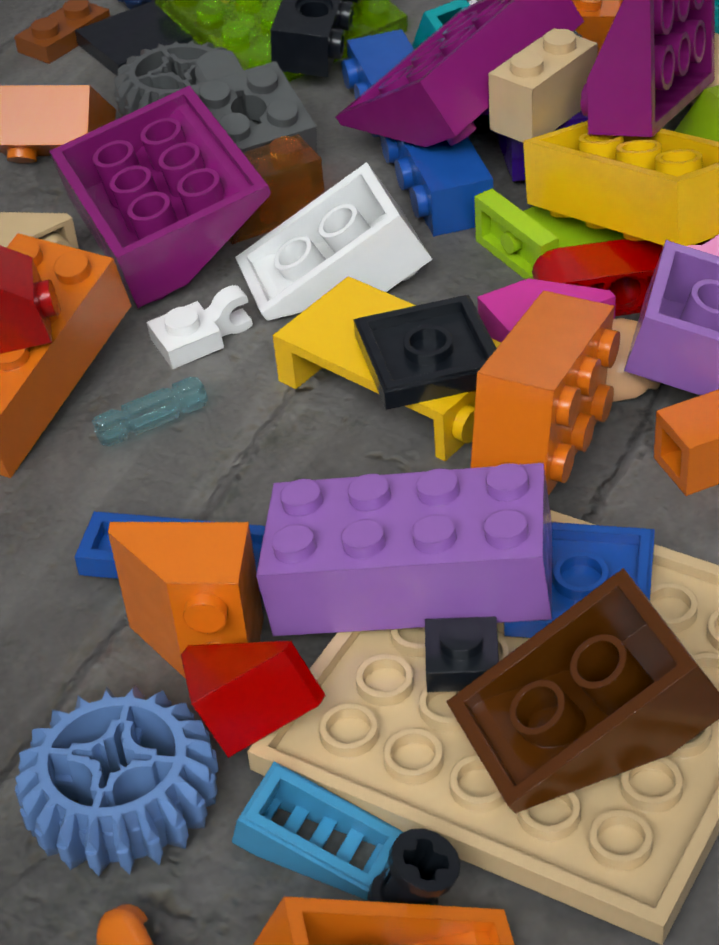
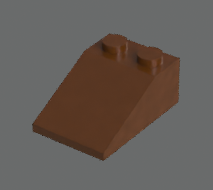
M624 568L446 701L506 804L514 813L671 755L719 719V691Z

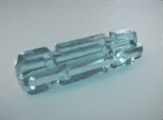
M188 377L173 383L171 390L169 388H161L121 405V411L111 409L95 416L92 420L94 431L103 446H114L128 440L129 433H132V435L142 434L179 418L181 411L183 414L186 412L189 414L205 407L208 403V397L198 377Z

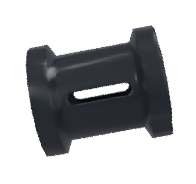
M410 829L400 834L389 850V867L373 879L369 886L367 899L373 902L438 905V897L449 892L459 877L461 863L457 851L447 839L427 829Z

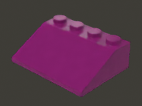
M481 0L461 9L335 117L342 126L422 147H428L447 140L450 146L457 144L475 131L477 127L473 121L479 115L486 116L489 114L488 73L553 28L567 29L573 32L584 20L572 0Z
M715 0L622 1L589 73L587 83L582 89L581 111L584 116H588V134L653 137L715 80Z
M190 85L49 151L71 202L104 255L114 258L124 287L137 308L152 301L163 299L169 293L187 285L271 195L268 184Z

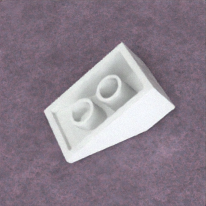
M367 162L235 257L256 304L267 321L303 312L348 276L387 292L400 282L413 277L421 267L433 260L399 205Z

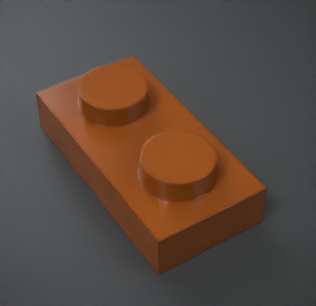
M69 0L59 10L45 18L35 20L29 28L15 35L17 51L50 64L79 46L75 30L109 18V9L90 3L88 0Z

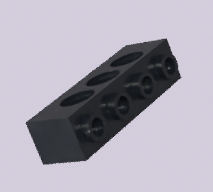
M282 0L271 27V62L276 61L283 72L328 77L334 58H342L345 45V30H351L354 18V3L359 4L361 0Z

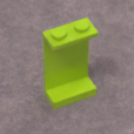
M493 188L474 196L476 241L524 279H534L532 274L534 263L539 256L549 250L625 239L623 233L611 229H592L586 226L585 221L572 217H553L550 215L549 210L536 206L522 211Z

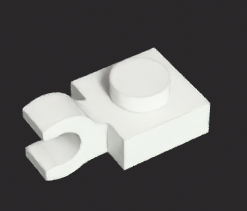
M233 285L219 291L213 298L211 305L205 310L198 301L184 307L174 308L167 314L146 322L150 339L172 370L224 348L223 336L242 333L253 325L252 319L243 308L232 312L236 307L248 303V298L238 285Z

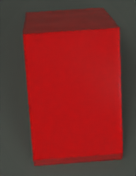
M292 641L188 645L180 655L191 704L228 758L318 707L326 696Z

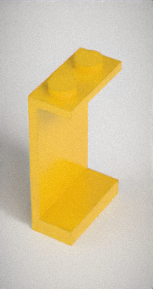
M346 277L273 334L278 381L297 389L319 370L325 368L379 394L356 340L353 319L416 305L352 277ZM492 339L497 348L501 342ZM476 390L405 406L433 419L435 457L446 462L465 443L472 442Z

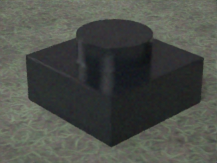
M496 616L425 619L427 692L461 691L499 662Z

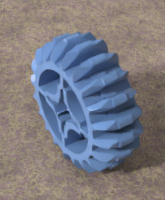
M136 685L125 697H115L107 687L103 698L98 701L88 703L78 696L74 711L68 714L52 710L51 728L32 729L31 748L19 752L20 763L18 768L20 774L15 777L17 783L15 792L19 805L22 807L20 813L27 830L31 831L32 836L37 838L38 845L46 852L47 856L59 854L61 860L66 863L70 870L87 860L89 868L93 869L99 877L110 862H119L120 866L130 875L134 860L144 856H148L160 866L163 855L162 848L169 844L186 849L187 838L189 837L188 829L205 828V819L208 815L206 807L216 804L215 796L218 791L216 773L219 771L216 751L211 746L209 732L204 727L202 720H194V715L189 711L186 702L172 706L164 691L156 693L147 700H145V696Z

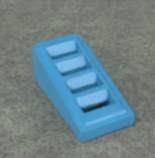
M274 761L237 819L232 843L257 857L368 901L369 886L376 876L383 873L389 867V850L398 836L404 832ZM278 809L291 813L283 827L271 821ZM306 819L319 824L309 841L297 835ZM333 830L347 834L336 855L323 849ZM361 841L376 846L363 870L349 864Z

